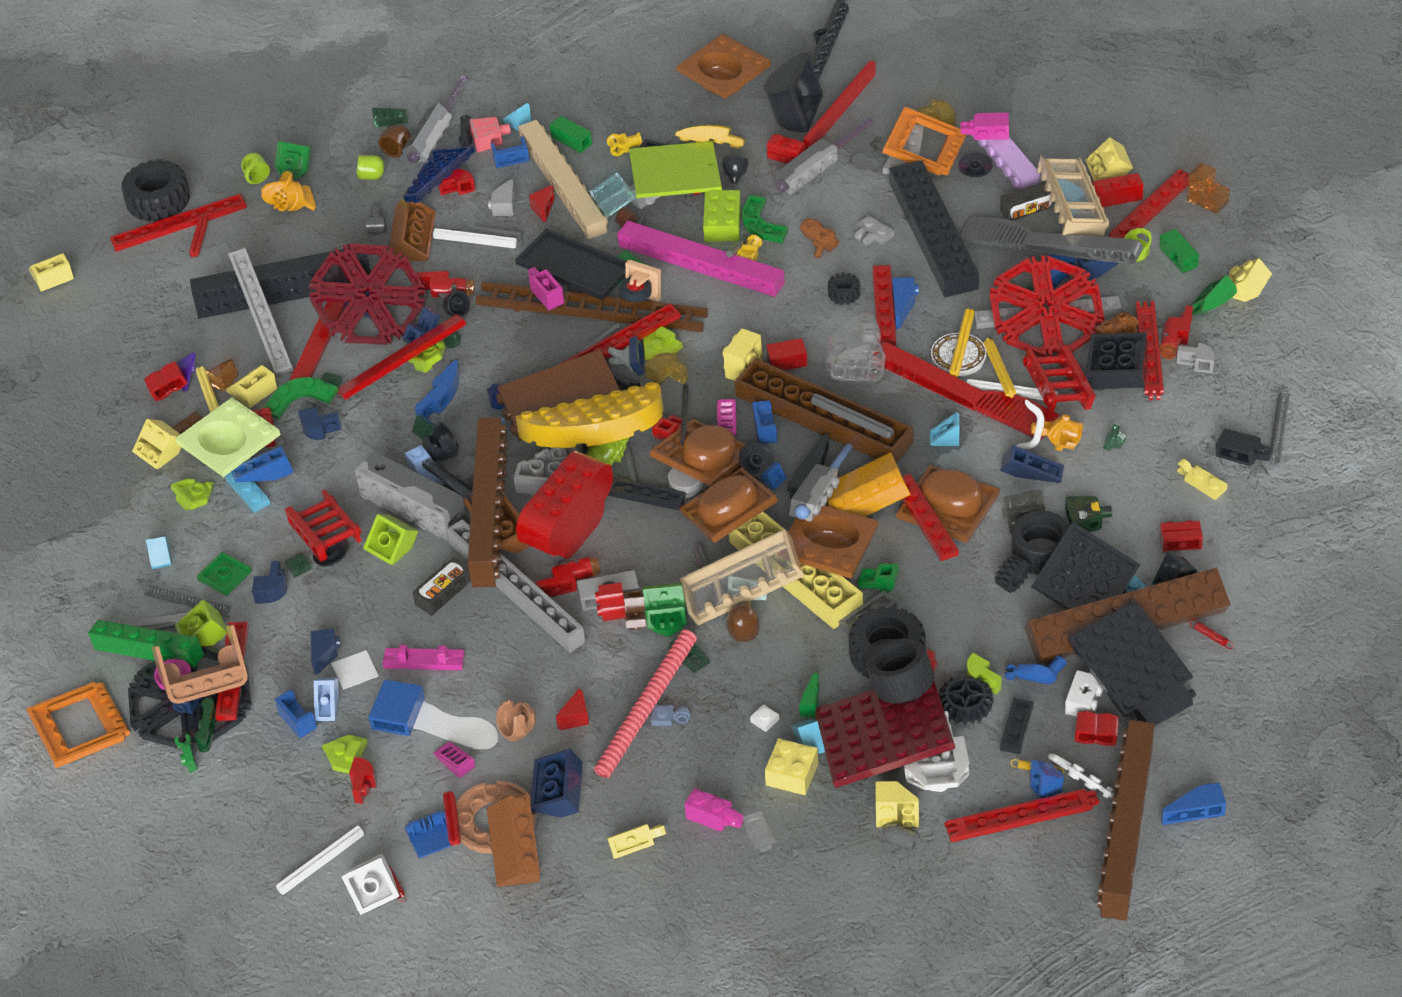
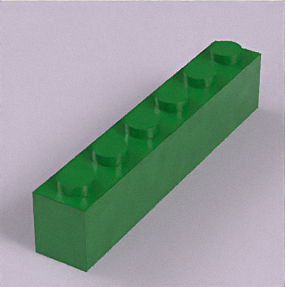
M99 619L88 632L94 649L155 661L151 646L156 645L159 646L163 662L169 659H182L191 668H195L204 655L198 638Z

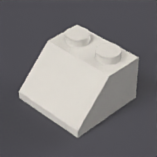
M383 854L344 871L342 875L360 915L399 897L392 872Z

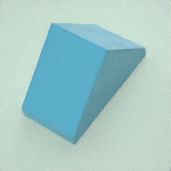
M526 103L502 119L503 122L519 131L518 126L532 121L529 104Z
M954 413L930 430V445L959 446V413Z
M168 536L147 539L146 543L152 569L171 566Z
M809 719L791 725L799 744L818 748V754L825 752L817 721Z

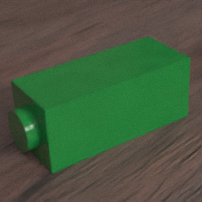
M563 116L558 117L549 124L551 138L579 153H582L592 145L591 131Z
M1176 229L1160 235L1159 248L1182 273L1198 267L1199 253Z

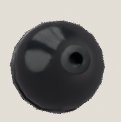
M726 156L723 158V170L732 184H737L739 179L746 173L749 162L747 158L741 156Z
M452 291L445 296L443 309L451 317L456 314L464 317L470 310V299L463 291Z

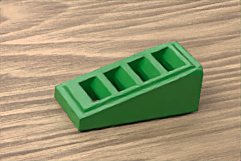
M813 673L799 703L800 717L815 718L816 716L815 711L819 695L818 673Z

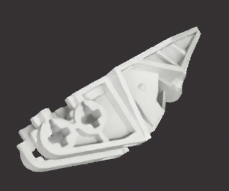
M944 711L952 734L951 724L949 723L948 711ZM964 736L953 737L956 748L941 753L940 757L933 756L931 759L928 757L904 765L906 782L924 790L939 792L945 791L947 788L958 787L969 776V758Z

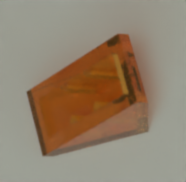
M232 359L206 371L212 386L220 391H225L238 376Z

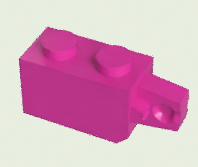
M977 113L974 115V120L961 122V134L973 135L974 140L1009 139L1008 113Z
M535 267L528 269L531 290L548 310L564 304L562 287L547 269L541 272Z
M694 788L684 803L686 819L717 831H723L725 826L728 825L740 828L744 823L743 815L732 808V802Z

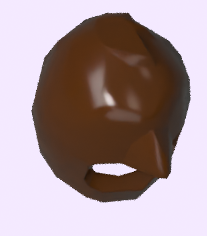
M399 124L390 125L380 135L378 140L379 147L386 155L398 158L402 155L403 152L401 150L410 138V132L405 126Z
M750 601L745 604L736 605L727 615L726 627L728 632L738 642H748L755 639L759 634V617L753 610Z

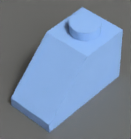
M422 445L405 453L408 469L438 484L442 483L439 478L423 468L422 461L425 462L427 459H431V457Z
M318 678L314 680L315 721H335L339 700L338 678Z

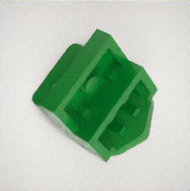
M683 583L643 587L648 629H652L654 633L665 637H670L683 630L684 626L687 625V607Z

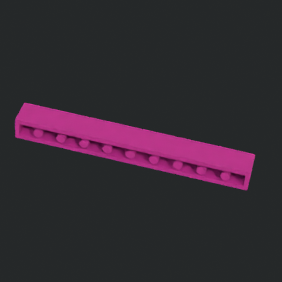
M627 221L617 233L619 247L773 297L778 294L785 284L784 270L737 255L727 257L725 251L631 221Z

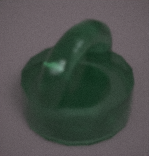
M454 332L444 338L445 346L447 348L458 347L461 343L460 334Z

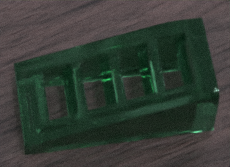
M372 108L375 127L408 123L406 109Z
M676 639L670 642L669 649H671ZM695 643L691 647V652L688 653L682 662L693 673L710 664L708 658ZM693 655L696 656V657L693 658L692 660L689 659V658H690L691 656H693ZM700 659L702 662L695 666L693 663Z

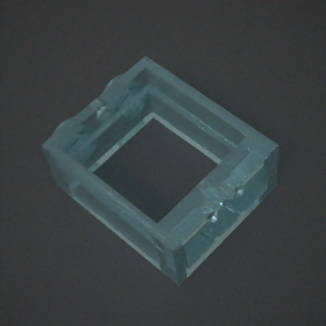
M618 172L589 191L607 218L636 198Z

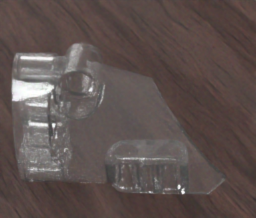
M866 312L860 313L843 323L828 338L825 369L830 372L834 380L876 382L882 378L886 357L880 342V329L874 315Z

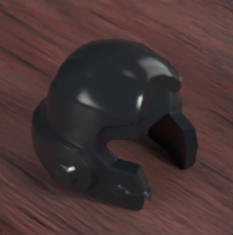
M439 421L432 426L433 432L424 437L423 448L432 459L437 461L455 458L459 454L460 447L449 428Z

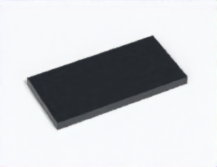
M547 228L515 259L517 265L526 269L535 267L539 272L547 269L557 282L600 300H604L626 277L627 261Z

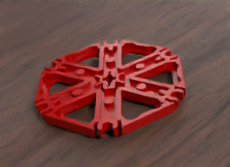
M1042 255L1041 262H1037L1035 256H1032L1031 263L1028 257L996 277L993 286L998 287L997 289L990 288L989 300L995 331L997 330V335L1005 333L1003 341H1006V344L1026 352L1028 348H1031L1034 355L1039 357H1046V352L1048 356H1052L1053 352L1059 354L1061 346H1066L1062 340L1059 323L1061 322L1084 333L1081 338L1068 345L1071 352H1074L1091 340V334H1097L1095 325H1101L1105 320L1098 283L1095 285L1096 279L1088 281L1090 273H1086L1085 269L1047 256L1045 259V256ZM1056 269L1073 276V279L1053 291L1050 271ZM1022 272H1028L1031 274L1034 292L1012 284L1009 281ZM1083 295H1090L1093 301L1094 313H1089L1069 304ZM1045 300H1046L1047 306L1049 307L1048 313H1047V309L1044 307ZM1005 301L1024 310L1008 320L1002 321L998 304ZM1040 323L1043 346L1035 347L1019 340L1021 334Z

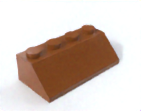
M409 194L395 207L389 249L394 248L392 254L395 256L402 252L401 259L405 254L408 261H427L430 254L436 211Z
M504 495V506H501L504 518L500 520L503 526V534H499L502 540L501 550L519 553L530 546L518 541L516 525L520 514ZM463 497L465 506L471 512L472 500H467Z
M529 794L508 796L486 807L497 887L539 882L540 869Z

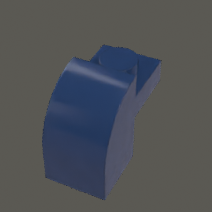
M423 307L419 322L407 325L403 340L409 344L437 327L440 314L430 307Z
M316 407L298 411L303 432L310 439L324 440V434L341 430L337 412L319 416Z
M271 561L269 576H254L252 594L255 604L275 602L281 599L288 590L284 568L281 569L279 561Z

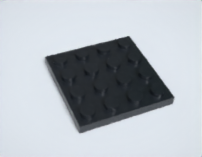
M1072 522L1031 588L1068 610L1121 595L1141 564Z

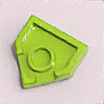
M662 326L654 333L643 338L645 360H652L653 357L662 356L664 358H671L683 348V343L675 338V333Z
M439 341L436 343V346H431L408 362L413 363L416 370L424 373L432 369V365L442 359L446 347L444 341Z
M190 478L171 484V490L176 494V501L185 511L206 505L214 488V483L212 482L199 483L195 482V479Z
M348 734L322 745V749L334 771L349 774L354 757L361 758L368 741L365 738Z

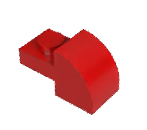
M453 169L451 170V175L437 178L440 195L456 191L459 195L475 191L473 176L466 170Z
M674 415L667 419L661 418L652 427L653 437L661 441L665 440L681 428V418Z
M354 757L349 772L353 786L352 793L355 803L363 804L365 796L369 795L370 788H376L377 783L371 763L364 758Z

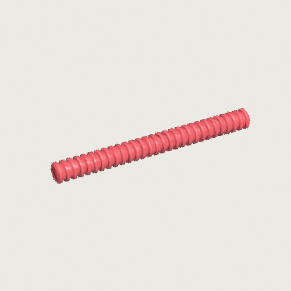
M682 630L680 635H678L671 649H669L662 663H660L659 668H657L650 682H648L647 687L644 688L638 701H636L635 706L632 707L625 721H623L616 735H614L613 740H611L610 745L607 746V750L604 751L597 765H595L594 770L599 776L609 778L614 768L617 767V763L621 760L620 758L623 757L627 748H629L633 738L636 737L642 724L645 723V719L648 718V714L651 713L667 685H669L676 671H678L679 666H681L688 652H690L691 647L697 641V637L693 632Z

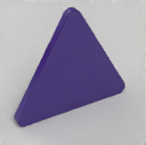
M191 353L177 362L188 382L182 388L184 392H187L191 373H196V365H193L195 353Z

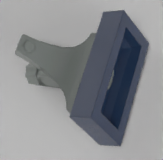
M637 336L630 338L629 346L624 350L609 347L608 353L613 355V357L609 358L611 366L625 364L638 376L645 374L644 347Z

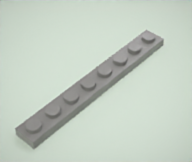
M243 248L228 253L276 377L293 371L246 249Z
M1118 296L1101 297L1104 315L1121 313L1122 308ZM1092 298L1075 300L1069 304L1089 313H1094ZM1044 304V307L1047 309L1048 313L1049 307L1047 306V304ZM1021 307L1000 308V318L1002 321H1006L1024 309ZM991 310L974 311L976 329L994 327Z

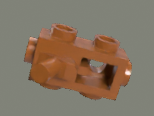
M807 218L801 223L799 229L802 234L813 241L812 244L816 247L814 257L821 258L823 249L830 253L838 246L839 239L835 237L836 233L830 228H824L818 220Z
M1123 312L1116 314L1111 320L1104 321L1095 329L1097 334L1138 332L1136 326L1139 325V322L1135 316Z

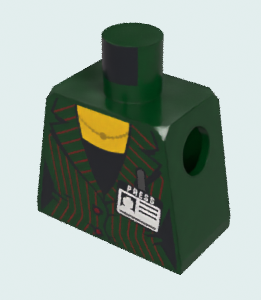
M1096 496L1065 497V512L1069 525L1074 522L1086 531L1093 532L1102 528L1103 518L1112 517L1111 505L1100 507Z

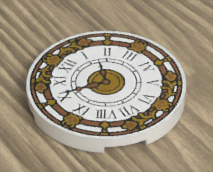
M959 333L942 336L933 344L931 349L933 365L947 373H950L949 369ZM970 334L959 376H967L977 372L983 367V363L986 360L985 345L980 339Z

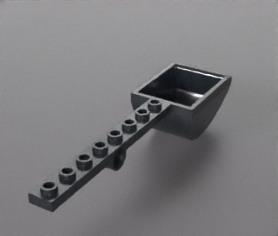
M836 0L825 28L818 29L813 33L817 46L812 58H810L809 52L795 56L780 66L765 83L764 90L775 120L781 127L789 131L804 133L809 131L823 97L819 79L827 64L834 43L838 38L845 17L849 12L848 3H845V0Z

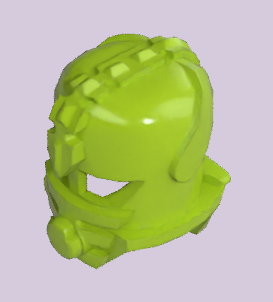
M630 437L611 443L589 446V450L585 455L610 464L612 467L614 462L621 463V458L624 456L626 442H628Z

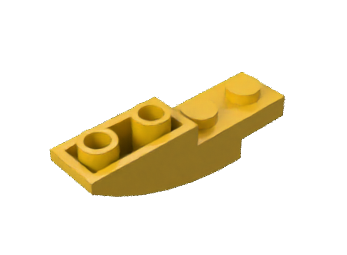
M722 125L692 126L676 132L675 135L679 136L680 140L689 142V140L696 141V143L708 142L714 139L713 142L730 143V147L738 149L746 143V138L731 134L732 127Z

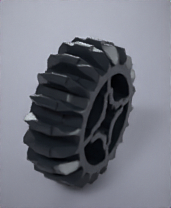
M967 674L964 677L957 675L956 679L950 677L949 682H944L943 687H940L939 697L944 711H948L949 721L955 719L956 724L961 721L964 725L967 722H971L974 725L975 720L981 722L983 717L987 718L988 712L992 710L993 692L989 688L988 683H983L982 678L976 680L974 676L970 678Z

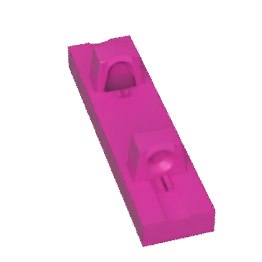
M399 645V648H385L383 668L462 670L465 652L464 650L447 649L446 646H438V649H410L407 645Z

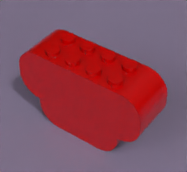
M578 451L571 452L522 509L516 525L518 541L551 556L558 555L565 559H570L574 556L602 519L604 500L608 496L613 482L611 465Z

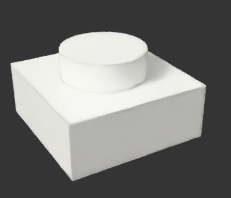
M764 704L750 716V722L765 732L779 720V714Z

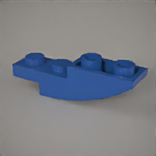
M454 360L439 376L435 377L432 381L433 390L415 406L418 421L423 423L433 412L441 414L453 399L460 380L457 360Z

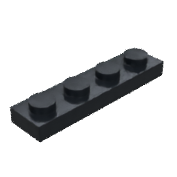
M613 477L608 496L679 510L686 498V493L684 491Z

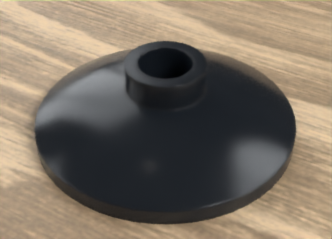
M981 153L967 154L958 162L959 171L968 177H983L989 174L993 168L991 158Z
M750 442L740 450L739 463L754 478H761L762 474L774 463V457L765 445L758 442Z
M347 539L328 547L325 551L328 558L320 562L313 553L315 563L322 567H328L340 562L349 550Z

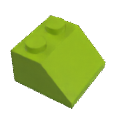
M377 514L363 549L388 564L394 565L412 549L419 531L392 515Z
M204 599L175 624L178 634L197 637L201 647L215 645L227 633L219 611Z

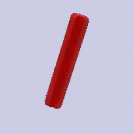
M205 217L198 219L189 250L191 257L199 256L208 225Z
M452 791L443 794L448 841L451 846H455L461 843L455 795Z

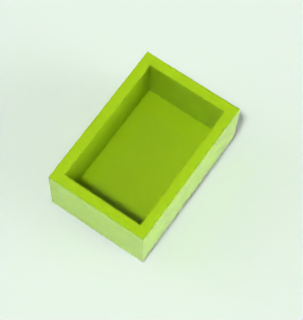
M712 190L705 192L704 242L738 241L740 239L741 220L740 190Z

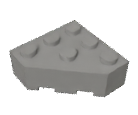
M576 444V448H552L550 450L546 448L535 454V457L529 461L523 460L519 462L514 474L516 492L536 494L571 452L578 451L583 453L582 444Z

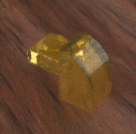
M931 100L929 106L916 109L917 112L956 126V113L952 106L945 101Z
M661 353L645 363L646 378L659 385L668 377L682 384L688 381L687 367L682 363H678V355Z

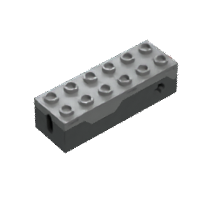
M375 451L355 469L359 494L363 499L374 502L377 506L389 510L394 515L403 517L406 521L418 525L423 530L432 532L439 538L449 541L447 529L462 519L467 523L463 496Z

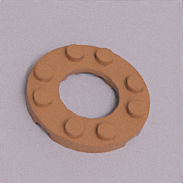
M497 781V783L486 785L484 782L467 790L456 802L461 842L476 852L492 854L490 834L480 831L475 826L474 819L476 813L483 806L496 803L508 796L529 793L517 784L507 781ZM531 811L533 827H535L536 812Z

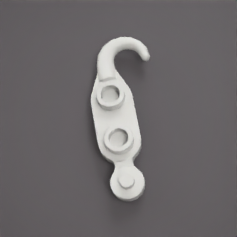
M1052 753L1048 755L1050 760L1065 770H1069L1068 775L1076 780L1081 778L1086 781L1084 785L1094 791L1099 789L1107 799L1109 797L1113 798V795H1115L1112 792V788L1109 786L1105 788L1100 784L1101 779L1092 774L1090 776L1084 774L1085 769L1075 763L1071 766L1070 762Z

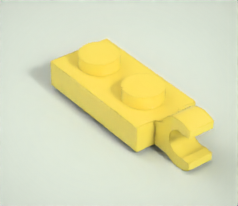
M1182 459L1178 463L1181 467L1177 469V472L1185 476L1184 481L1212 499L1216 500L1227 490L1228 484L1198 465L1192 468L1186 459Z
M647 824L607 837L612 856L615 859L654 845L653 838L662 836L666 832L661 824L649 829Z

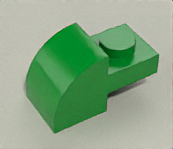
M879 563L877 569H862L858 581L859 588L879 589L880 593L882 591L886 593L891 592L894 589L899 574L898 564Z

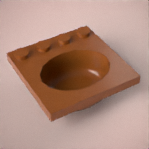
M722 33L677 65V72L697 82L706 91L726 99L730 95L739 92L745 84L769 68L771 60Z
M692 419L687 422L686 438L683 445L680 443L681 428H679L652 448L650 456L712 486L740 466L739 453L746 444L736 440L733 433L727 428L718 425H706Z
M933 465L928 467L917 483L949 536L965 543L969 541L1000 495L999 488L976 481L966 473L952 469H941ZM903 503L897 512V519L918 526L905 503Z
M741 467L726 478L713 484L706 491L680 507L679 510L707 538L716 543L778 502L775 494Z
M822 506L819 515H816L812 522L796 518L788 534L793 539L800 564L852 579L878 529L879 521L828 506ZM787 548L778 552L779 558L791 561Z

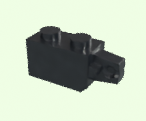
M1226 428L1216 442V457L1247 466L1253 465L1256 460L1269 461L1273 455V448L1261 444V438Z

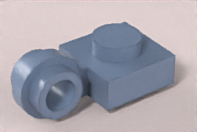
M655 705L652 710L651 725L672 727L673 720L685 724L690 720L691 712L687 707L683 706L674 712L673 705Z

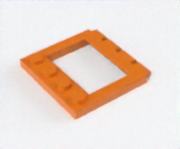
M904 106L882 153L907 163L922 160L927 171L939 176L941 174L948 175L966 138V134H961V129ZM916 123L948 135L935 162L903 149Z
M95 682L89 683L26 708L27 714L55 768L125 741L124 737L130 734L126 723L103 682L95 684ZM88 698L107 734L69 749L50 713Z

